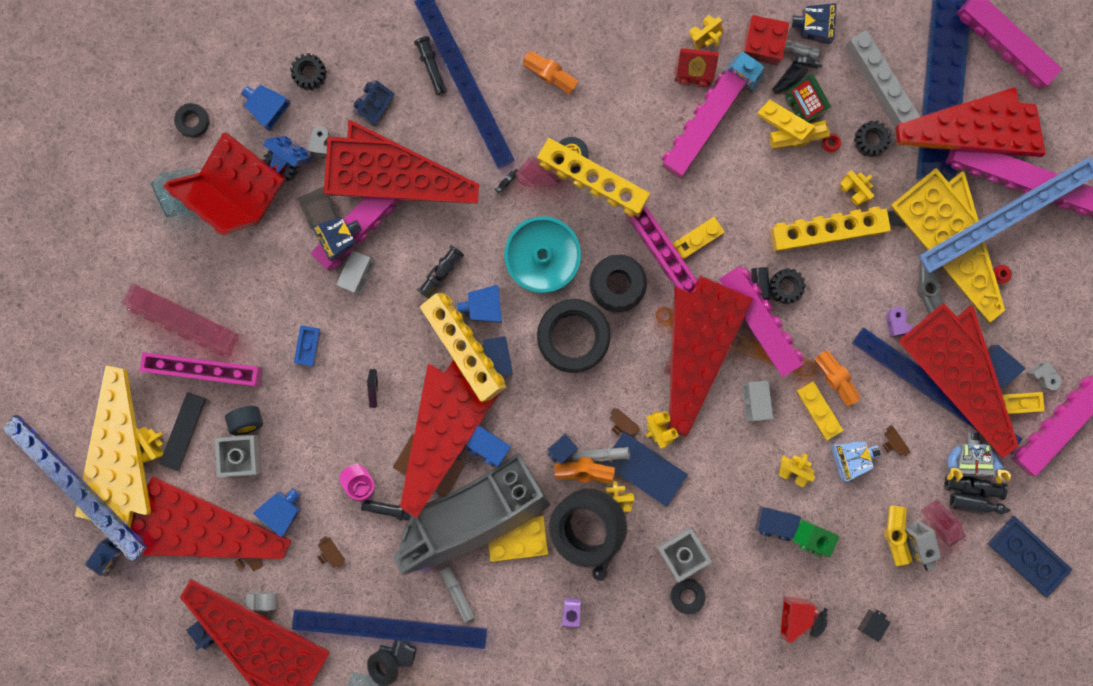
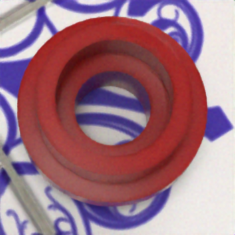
M830 133V137L822 139V147L827 152H836L841 146L840 137L834 133ZM832 140L834 146H829L828 141Z
M998 265L993 269L998 284H1005L1011 279L1012 273L1008 266ZM1000 271L1005 273L1004 278L1000 276Z

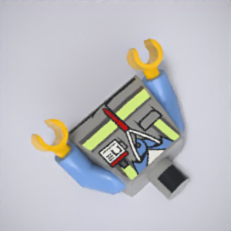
M968 432L967 444L957 443V446L953 448L947 457L948 470L950 472L947 475L948 480H951L953 475L958 482L963 475L995 476L996 474L998 475L996 482L1001 484L1003 481L1002 477L1006 479L1007 483L1011 478L1010 473L1004 470L991 446L980 444V433Z

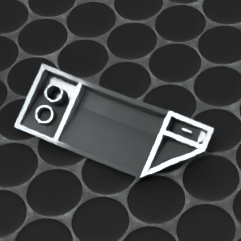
M517 453L473 482L447 494V496H442L426 503L417 518L411 516L408 525L404 528L401 537L402 543L399 551H396L394 560L402 575L447 562L505 535L551 506L524 460Z

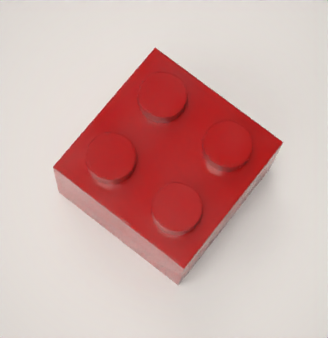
M752 15L748 23L742 52L758 62L778 66L783 58L790 22Z

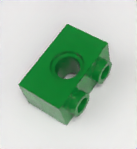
M801 519L792 541L800 544L798 548L806 552H810L812 549L811 553L822 558L823 555L831 558L840 536Z

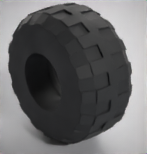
M622 254L610 255L599 261L592 270L589 281L590 291L597 304L605 310L612 312L628 311L637 306L645 295L647 288L646 273L641 264L632 257ZM613 273L624 274L630 283L628 291L623 294L612 293L607 287V278Z

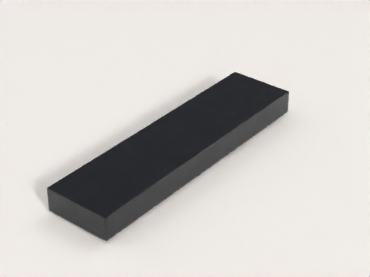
M190 392L186 393L159 465L176 471L180 470L206 398Z

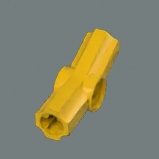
M823 120L812 123L811 125L815 126V131L803 144L780 130L770 132L772 150L789 146H805L811 141L830 137L827 121Z
M889 505L887 528L884 532V537L888 541L895 566H903L913 562L906 542L905 524L907 507ZM897 530L899 536L896 540H893L892 533Z

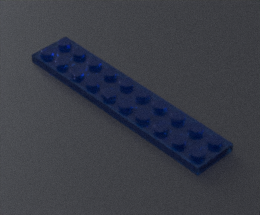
M932 0L921 117L963 104L970 26L964 24L956 13L968 0ZM919 147L916 180H921L935 168L939 170L948 182L954 178L957 170L951 168L952 165L946 163L950 149Z

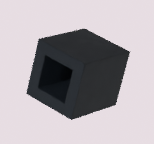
M869 609L858 630L875 641L880 642L891 622L885 619L887 615L876 609L873 612Z

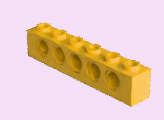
M550 138L547 139L537 156L540 163L539 166L547 171L551 169L557 172L556 175L561 179L566 180L568 178L573 181L572 184L580 189L584 187L590 190L589 193L592 196L606 199V203L614 208L619 206L630 217L634 215L639 217L650 198L649 192ZM558 157L564 158V162L559 165L555 164L554 160ZM575 166L581 168V171L577 174L571 172V169ZM594 175L598 180L595 183H590L587 181L588 177ZM607 185L615 187L612 192H606L604 188ZM624 194H629L632 199L624 202L621 197Z
M880 206L869 208L867 212L854 210L849 212L850 215L844 216L842 213L832 214L831 218L824 219V216H818L808 222H805V219L793 221L794 224L786 225V222L777 223L770 230L774 252L886 234L891 231L887 208L880 209ZM864 218L870 220V227L864 225ZM845 221L852 224L851 230L845 228ZM826 224L833 227V233L826 231ZM808 227L814 230V236L807 234ZM788 231L795 232V240L788 237Z
M436 293L420 306L481 402L490 401L507 388L503 377L496 372L492 360L486 357L482 345L474 339L472 330L465 325L461 313L455 310L452 300L447 294ZM443 311H445L446 314L444 319L442 317ZM453 326L456 328L455 334L452 332ZM463 342L466 343L465 350L462 347ZM474 357L477 360L476 366L473 364ZM484 373L487 375L486 382L483 380Z

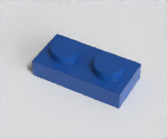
M300 325L294 363L314 366L321 329Z

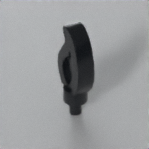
M794 56L793 63L815 69L823 67V64H819V61L808 57Z
M518 169L511 171L495 188L498 193L503 191L517 176Z
M887 210L890 224L906 226L894 211Z
M827 608L820 611L817 619L814 620L813 631L810 632L811 636L817 637L826 629Z

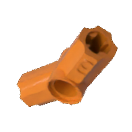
M533 51L525 55L522 63L524 67L538 74L546 83L553 84L570 95L578 83L576 78L562 70V67L551 59L546 60Z
M828 350L819 354L814 361L824 373L829 386L836 390L845 406L848 407L857 403L861 397L850 381L852 378L847 369L842 365L840 366Z
M581 457L577 462L557 463L554 466L556 480L576 479L581 483H588L594 480L612 484L615 470L611 466L596 464L588 457Z

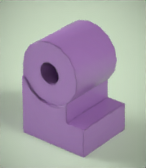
M902 307L892 308L886 314L890 337L906 334L913 328L912 324L906 325L907 313Z
M565 597L562 626L579 628L581 599Z

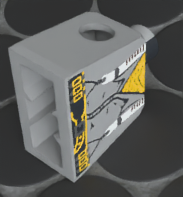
M921 521L906 526V539L913 557L923 564L926 571L936 569L935 560L940 559L941 554L934 530Z

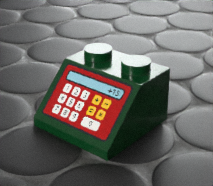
M813 73L789 88L785 93V101L789 107L792 106L795 111L794 114L808 123L823 117L831 108Z

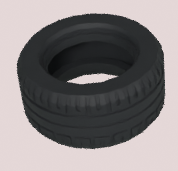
M581 299L560 301L551 306L540 320L537 330L538 347L544 359L554 368L567 373L584 372L596 366L607 353L611 338L610 326L601 310L590 302ZM569 315L585 318L592 325L595 332V342L592 349L580 357H567L561 354L555 348L552 341V331L555 324Z
M585 488L573 492L563 499L551 514L549 535L554 548L566 561H570L571 564L579 567L591 568L606 563L618 552L626 538L627 521L622 507L613 497L601 490ZM586 509L594 512L601 518L606 530L603 544L590 546L576 538L571 527V518L575 510Z

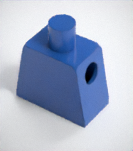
M259 85L255 91L246 86L241 93L243 97L248 99L244 106L268 131L271 130L290 105V101L285 96L262 85Z
M498 285L469 292L468 301L457 303L458 311L461 314L470 313L471 321L502 323Z
M294 488L287 495L281 491L277 492L253 514L280 537H283L287 534L301 510L295 503L301 494Z

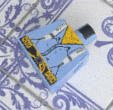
M864 441L830 445L841 481H849L873 469L874 466L871 459L881 456L877 445L868 448Z

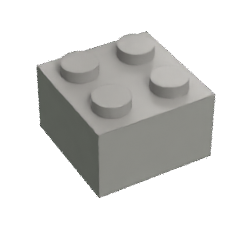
M259 435L215 438L217 477L262 473Z
M689 526L656 546L678 583L712 563L694 531Z

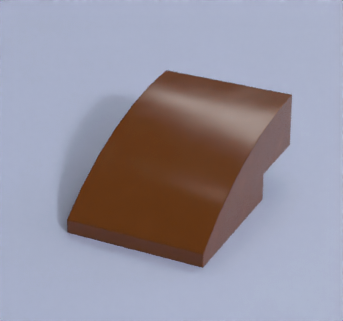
M414 434L410 436L392 467L404 475L407 473ZM456 459L435 492L447 496L466 463Z

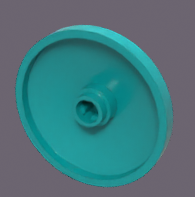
M538 216L523 221L511 232L505 245L504 259L510 276L519 286L534 293H551L565 287L574 278L581 261V248L577 236L564 222L552 217Z

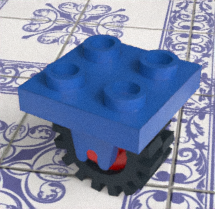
M287 136L268 138L263 146L270 151L263 156L265 158L263 161L286 178L285 182L294 179V175H297L299 172L296 169L300 165L309 164L313 158L308 154V150L301 146L297 147Z

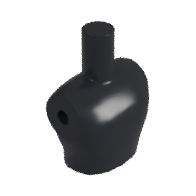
M395 640L392 647L380 645L379 651L388 652L394 658L398 667H412L417 647L405 641Z

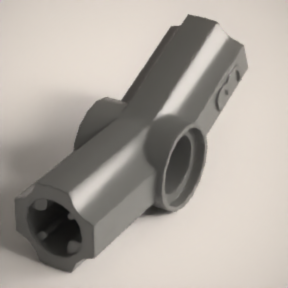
M920 261L917 294L923 299L928 314L944 302L940 295L938 268L927 273ZM926 285L930 286L931 294L926 291Z

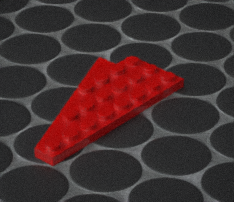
M1015 87L900 123L895 128L898 145L1043 157L1046 154L1037 105L1019 103Z
M348 120L347 138L328 137L324 195L478 204V183L352 120Z
M702 275L699 276L692 293L677 286L674 288L669 394L670 421L668 422V429L674 428L679 435L686 438L753 300L752 297Z
M945 303L940 304L902 336L898 342L996 452L1004 458L1019 445L974 307L970 305L956 316Z
M454 359L444 373L431 364L427 365L400 508L415 518L418 517L499 396L497 394L490 401L481 402Z
M155 476L151 477L147 485L151 513L144 515L135 512L131 528L128 529L144 537L136 553L137 555L283 559L292 540L284 536L280 537L277 533Z
M191 578L179 597L250 686H311L330 653L329 650Z

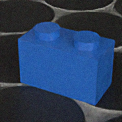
M478 425L466 444L469 447L468 451L475 456L480 454L485 457L484 462L492 467L494 465L499 466L511 448L509 444Z

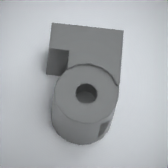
M317 126L313 129L308 149L311 155L326 157L327 140L331 136L325 127Z
M1041 361L1027 372L1031 379H1038L1042 389L1057 390L1062 384L1060 376L1048 361Z
M250 591L246 594V607L252 611L275 610L277 607V593Z

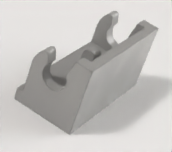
M352 250L336 285L361 296L376 261Z
M769 380L742 383L746 421L773 419Z

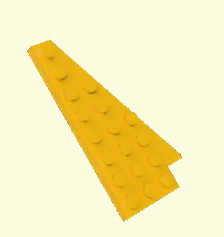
M935 168L890 205L926 250L931 249L979 221L963 171L948 182L939 170ZM985 241L941 266L988 323L1005 311Z
M110 365L105 367L75 514L76 517L125 530L131 528L134 512L144 515L151 513L140 443L137 440L135 431L137 426L127 369Z

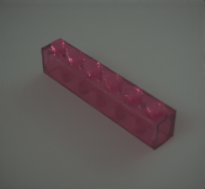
M131 284L122 302L123 305L128 307L127 311L136 315L140 312L145 315L144 319L152 323L158 321L162 323V328L169 331L175 329L179 331V336L188 340L191 337L196 340L195 344L206 348L208 345L213 348L212 352L220 356L231 354L240 335L137 284Z

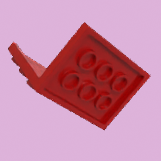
M225 132L222 133L200 173L168 180L163 188L168 191L169 195L180 200L187 209L199 215L202 221L214 227L217 233L226 236L259 224L286 178Z

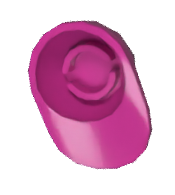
M350 465L340 474L339 481L341 486L354 501L363 502L373 495L375 489L373 478L362 465Z

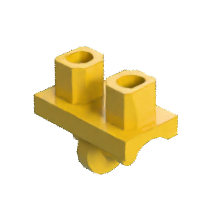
M709 15L703 20L705 28L700 30L697 26H694L689 30V36L696 50H700L704 46L709 47L711 44L714 47L720 45L719 38L723 36L722 32L724 31L722 27L723 20L720 17L715 19Z
M851 170L843 176L844 179L838 185L843 192H847L851 187L856 191V194L850 198L855 206L863 202L866 203L874 197L873 193L869 190L873 187L869 182L873 177L871 174L865 177L861 172L856 175Z
M658 410L646 417L649 423L646 425L649 432L645 433V437L652 436L653 441H657L660 449L671 444L678 437L676 429L668 430L665 423L670 421L667 411L659 412Z
M146 427L135 429L137 440L145 450L141 453L142 461L146 463L162 457L164 452L160 448L163 445L160 438L164 436L163 433H155L153 429L148 431Z
M802 453L800 457L793 455L792 459L782 456L779 469L780 477L788 479L793 472L797 474L795 483L803 488L809 481L813 482L815 479L814 470L810 469L812 463L807 461V454Z
M613 481V487H606V493L614 494L610 496L617 502H620L623 512L632 511V501H635L633 493L618 494V492H625V486H617V481Z

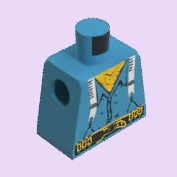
M741 52L733 58L723 72L725 73L728 69L746 81L744 87L753 93L764 78L765 67L746 53Z

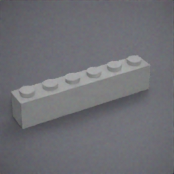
M865 30L850 39L845 47L894 127L896 128L900 123L919 118L918 112L868 31Z

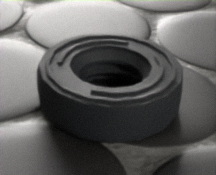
M194 103L182 105L174 116L177 130L190 138L203 135L210 123L206 110ZM196 114L198 116L199 122L195 127L186 126L185 118L187 115Z
M683 579L679 583L677 582L672 588L670 595L675 609L687 615L698 612L703 607L706 599L705 591L701 584L692 579ZM686 589H690L695 593V600L691 604H685L681 600V593Z
M377 651L369 657L367 661L368 672L376 684L389 686L397 680L398 666L388 652ZM379 662L385 667L386 674L380 669Z

